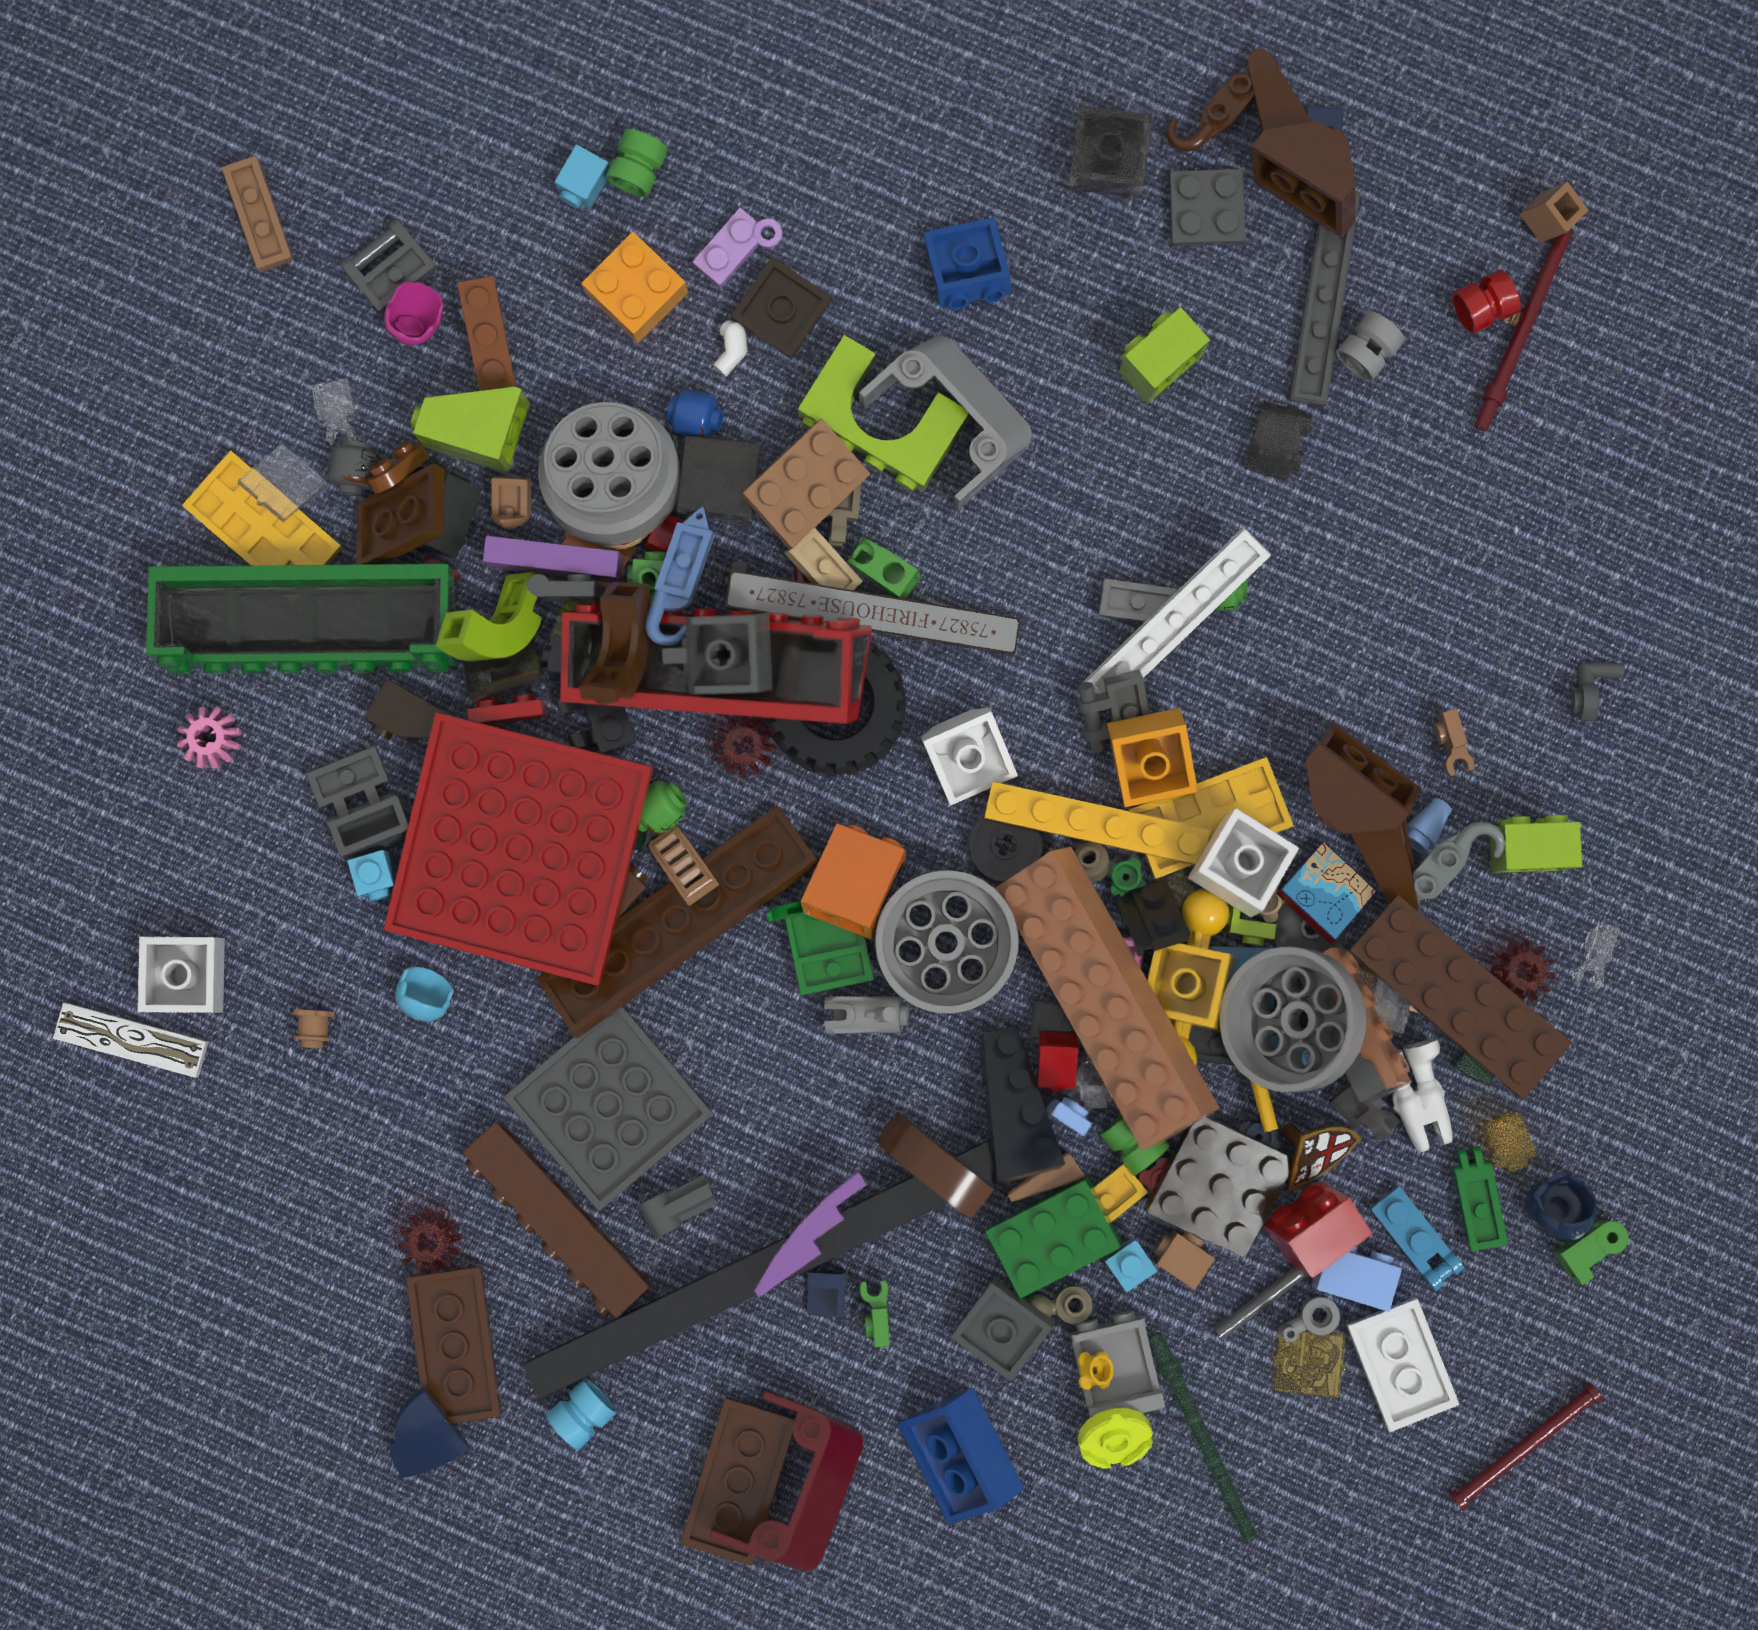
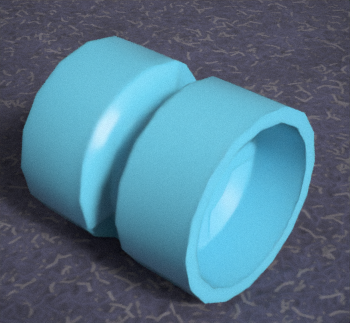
M583 1378L569 1392V1402L560 1401L546 1414V1418L554 1430L576 1450H580L595 1435L594 1426L602 1428L618 1412L604 1392L588 1378Z

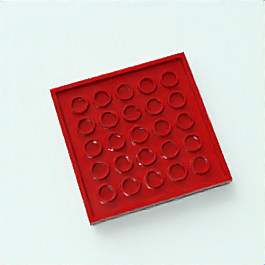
M435 712L384 930L597 986L601 985L654 767Z

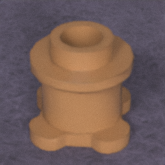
M293 1009V1015H299L297 1036H293V1039L301 1040L300 1047L323 1048V1041H331V1038L327 1037L329 1017H334L335 1012Z

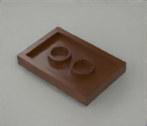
M433 463L404 478L393 487L383 492L375 493L358 502L356 565L385 564L444 535V468Z

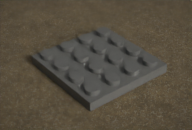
M624 1006L620 1007L579 1038L574 1036L503 1097L598 1211H601L714 1114Z

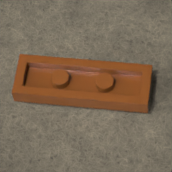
M489 275L457 281L479 391L515 386L516 380L495 276Z

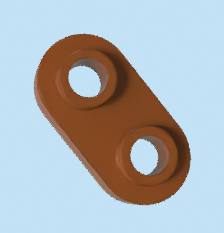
M411 440L404 442L392 451L394 454L393 458L390 460L384 459L370 468L372 475L368 477L367 481L375 493H380L393 487L429 458L422 443L413 444Z

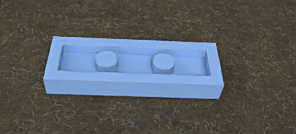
M1064 1097L1062 1102L1053 1098L1046 1108L1048 1113L1082 1136L1085 1135L1092 1123L1085 1119L1089 1112Z

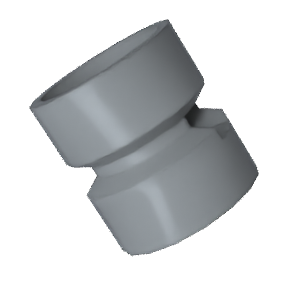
M1369 311L1356 326L1355 331L1357 335H1349L1335 353L1339 361L1349 371L1365 381L1372 382L1386 365L1384 357L1391 358L1405 342V337L1387 318L1374 311Z

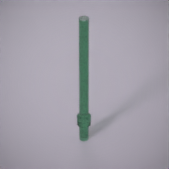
M1161 1331L1148 1337V1340L1160 1363L1157 1368L1163 1380H1168L1244 1543H1249L1257 1539L1258 1535L1181 1375L1184 1370L1178 1357L1173 1358Z

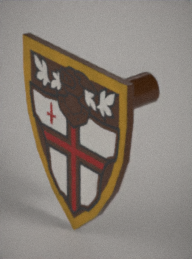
M1293 1123L1286 1124L1282 1129V1134L1296 1147L1286 1190L1289 1192L1325 1174L1348 1155L1362 1138L1352 1128L1343 1125H1326L1302 1133Z

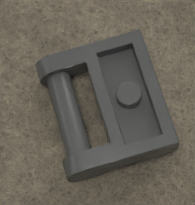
M397 218L387 224L389 228L353 258L349 259L347 257L339 263L381 315L385 312L388 302L392 299L399 285L410 281L422 282L438 269ZM397 240L402 242L403 246L366 276L362 275L360 270Z
M534 574L527 583L531 594L541 597L548 602L600 601V597L606 591V587L598 584L595 578H590V575L583 574L568 575L567 581H554L543 574Z

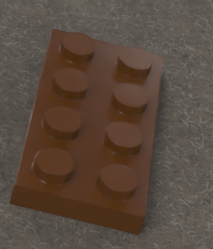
M482 1266L406 1277L420 1389L424 1387L444 1409L446 1418L451 1424L501 1417L502 1410Z
M725 1396L680 1544L749 1566L753 1565L755 1555L713 1540L709 1537V1534L713 1528L749 1542L754 1529L760 1523L766 1521L793 1434L794 1417Z

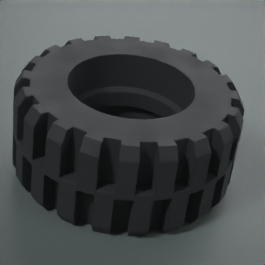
M813 635L802 639L794 687L796 695H802L807 684L817 675L831 670L842 671L843 639L814 638ZM857 637L853 639L852 674L854 676L860 639ZM870 641L864 685L869 692L871 709L866 723L859 731L846 738L829 739L812 731L804 720L766 717L769 729L778 747L782 749L791 761L801 765L805 770L833 777L847 774L848 776L857 774L858 771L867 767L869 769L877 764L878 760L890 752L895 741L900 736L906 714V692L902 682L903 679L899 670L893 665L889 655L886 652L880 651L876 644ZM791 647L785 652L783 659L780 662L777 661L773 667V690L765 691V693L781 694L784 691Z

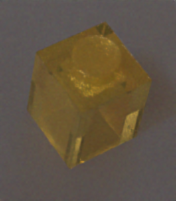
M1510 1112L1479 1124L1494 1167L1507 1168L1508 1172L1516 1171L1529 1165L1527 1159L1537 1156L1521 1113Z

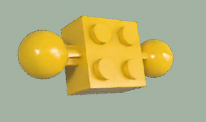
M1206 889L1194 891L1185 899L1182 905L1181 915L1190 931V940H1188L1187 945L1179 943L1154 951L1148 976L1149 985L1195 1066L1197 1064V1053L1189 1041L1191 1027L1194 1025L1220 1031L1221 1003L1226 987L1232 978L1236 958L1231 954L1209 950L1211 936L1223 930L1228 922L1229 907L1227 902Z

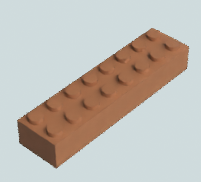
M1072 847L1050 851L995 888L1010 907L1021 936L1142 1151L1166 1141L1220 1109Z

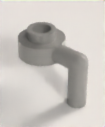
M1312 1297L1303 1304L1299 1317L1279 1327V1334L1288 1342L1296 1341L1298 1334L1306 1330L1316 1335L1329 1334L1339 1324V1309L1333 1301L1326 1297ZM1317 1308H1323L1326 1314L1325 1318L1320 1322L1314 1321L1312 1317L1313 1311Z

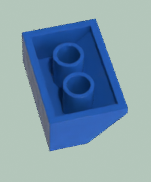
M973 1387L947 1396L897 1423L948 1525L997 1510L1025 1489Z

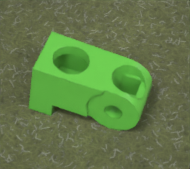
M864 537L847 561L850 567L888 592L891 597L907 599L921 579L918 569L884 547H880Z
M1599 1220L1593 1224V1227L1581 1239L1575 1242L1567 1241L1555 1249L1553 1254L1573 1283L1584 1285L1595 1277L1589 1268L1608 1254L1622 1252L1627 1247L1629 1234L1626 1228L1618 1222Z

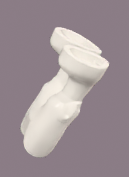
M1436 1038L1404 1046L1403 1050L1417 1082V1091H1414L1410 1084L1398 1088V1090L1392 1093L1393 1109L1400 1115L1418 1152H1425L1429 1150V1143L1423 1125L1433 1123L1436 1135L1442 1145L1452 1142L1451 1122L1444 1100L1445 1091L1434 1078L1432 1070V1060L1440 1053V1045ZM1396 1050V1052H1400L1403 1055L1402 1050Z

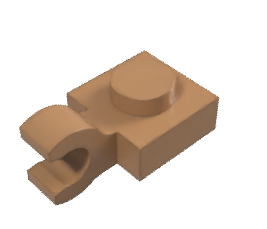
M1457 708L1435 716L1437 723H1434L1433 727L1436 739L1440 745L1444 744L1446 751H1449L1443 764L1445 774L1448 777L1456 775L1453 768L1455 760H1461L1467 772L1474 770V761L1466 748L1468 743Z

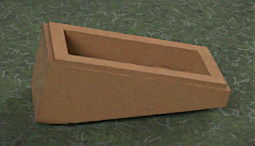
M675 825L648 844L649 850L688 906L720 885L678 825ZM701 874L704 875L702 878H700L698 881H696L695 883H693V884H692L691 886H689L688 888L685 887V885H687L688 883H690L692 880H694L695 878H697L699 875H701Z
M1063 1151L1061 1152L1065 1162L1063 1167L1025 1177L1007 1189L1006 1194L1012 1202L1019 1201L1081 1180L1085 1175L1070 1153Z

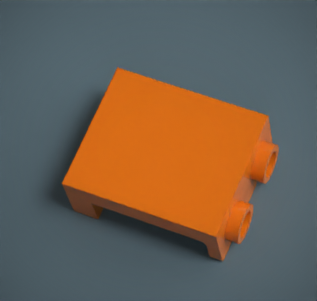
M836 824L801 899L804 914L872 940L877 930V917L899 869L904 868L906 865L905 849L893 839L883 837L880 840L869 836L864 829L856 825L845 827Z

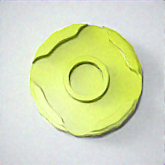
M1113 1408L1099 1412L1089 1418L1080 1428L1077 1440L1084 1460L1090 1465L1109 1469L1112 1468L1111 1464L1121 1463V1467L1141 1459L1152 1446L1153 1433L1149 1419L1140 1411L1130 1408Z

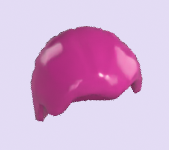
M410 281L399 285L384 312L387 332L394 339L405 345L414 346L427 342L436 333L442 321L444 304L441 294L433 290L431 286H426L421 282Z

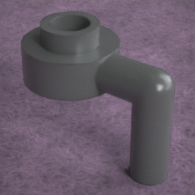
M1585 662L1579 666L1578 691H1573L1571 696L1572 713H1577L1579 721H1596L1599 691L1597 684H1594V677L1623 678L1624 663Z

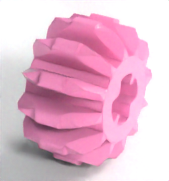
M200 707L198 710L199 719L188 713L185 718L191 724L190 727H178V732L187 735V738L177 742L178 747L189 748L185 752L184 759L187 761L196 759V766L204 769L208 762L213 769H219L221 765L220 757L226 762H232L233 757L228 750L230 748L240 750L241 744L232 741V738L242 734L241 729L230 728L235 718L232 715L223 717V710L215 707L211 714L207 708ZM204 734L216 735L215 742L203 741Z

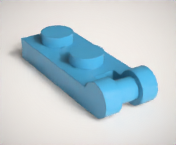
M1400 1186L1394 1187L1368 1208L1435 1292L1445 1285L1443 1281L1452 1273L1457 1275L1465 1269L1461 1261L1448 1248ZM1437 1253L1443 1262L1435 1269H1432L1426 1261Z

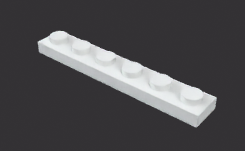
M1243 527L1083 682H1092L1095 693L1100 694L1105 692L1103 681L1105 678L1138 669L1144 678L1271 556L1270 552Z

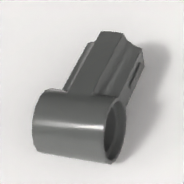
M703 1174L670 1192L666 1190L639 1204L638 1207L654 1239L680 1227L686 1219L713 1207V1205L718 1203V1200L709 1181Z

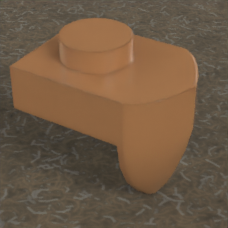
M492 477L491 520L507 530L515 529L526 523L531 518V478Z

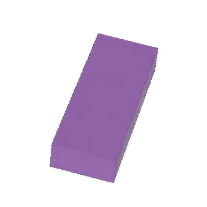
M486 536L483 562L490 569L522 573L534 572L535 574L564 578L571 574L590 575V578H595L596 581L608 583L621 582L624 561L619 551Z

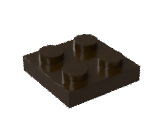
M771 257L731 315V320L740 323L744 329L792 360L833 301V297Z

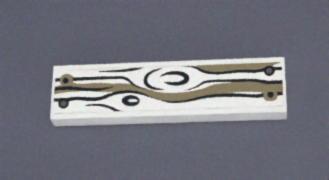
M63 1003L53 1039L195 1078L199 1077L209 1041L70 1003Z

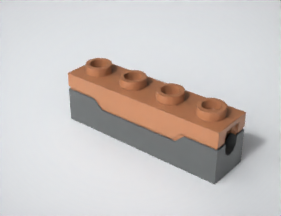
M1332 947L1323 953L1343 965L1354 978L1363 997L1366 1011V1031L1361 1049L1355 1061L1345 1073L1359 1102L1374 1103L1398 1090V1088L1411 1083L1407 1074L1409 1066L1404 1056L1400 1052H1396L1390 1040L1393 1035L1389 1025L1383 1018H1379L1374 1008L1376 999L1370 988L1365 984L1363 985L1357 973L1360 970L1357 960L1346 949ZM1300 974L1299 979L1305 988L1306 978L1303 974ZM1332 990L1328 997L1331 1008H1334L1338 1003V995L1335 990ZM1334 1028L1331 1033V1041L1334 1046H1337L1340 1042L1341 1034L1337 1028Z

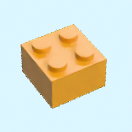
M634 232L581 283L585 294L637 344L688 294L686 282Z
M1180 708L1107 723L1119 790L1125 807L1198 792L1186 723Z

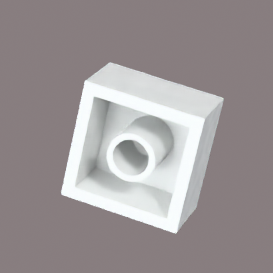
M1235 808L1224 815L1188 878L1247 916L1253 917L1264 910L1299 848Z
M139 937L138 1012H223L225 938Z

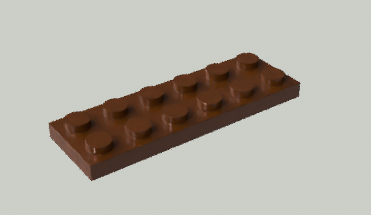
M1397 895L1349 950L1360 963L1520 1100L1525 1099L1572 1044L1571 1041L1400 895Z

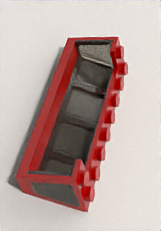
M590 601L589 604H576V610L562 612L560 702L850 723L857 720L859 715L872 626L860 625V618L838 617L837 620H827L824 622V616L801 615V621L788 620L787 613H765L769 614L773 690L749 693L689 694L688 672H684V663L663 664L662 657L663 648L683 647V642L680 641L672 646H661L650 639L644 672L631 699L620 698L617 702L610 704H599L595 700L581 699L579 686L594 668L599 658L603 638L601 601ZM694 608V614L664 610L659 630L664 635H675L682 626H686V617L720 615H717V609ZM730 610V615L752 614V611ZM726 649L724 651L725 657L731 658L730 650Z

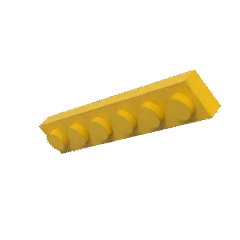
M993 781L984 819L1192 865L1197 863L1207 846L1211 829Z

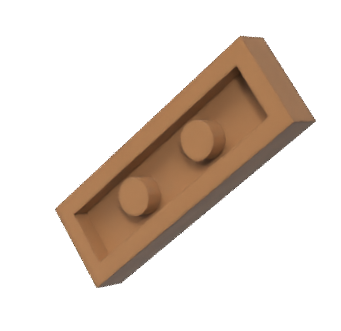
M255 155L221 167L257 270L261 273L294 261L258 157Z

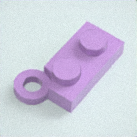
M739 208L693 260V266L721 289L758 246L766 249L776 247L782 240V228L773 219L766 218L757 223L743 209ZM767 227L775 231L774 237L769 240L761 236L762 230Z

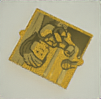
M1303 1331L1298 1334L1296 1341L1288 1342L1279 1334L1277 1355L1273 1356V1361L1276 1363L1273 1390L1339 1398L1342 1371L1346 1369V1365L1343 1363L1345 1335H1316L1310 1331Z

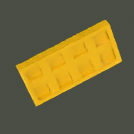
M231 450L182 504L187 511L251 566L329 565L343 549L339 543ZM285 594L294 603L301 597V594Z
M1267 757L1197 783L1198 792L1148 802L1128 810L1129 812L1211 829L1209 841L1224 815L1235 808L1275 833L1294 826ZM1145 854L1154 879L1192 865Z

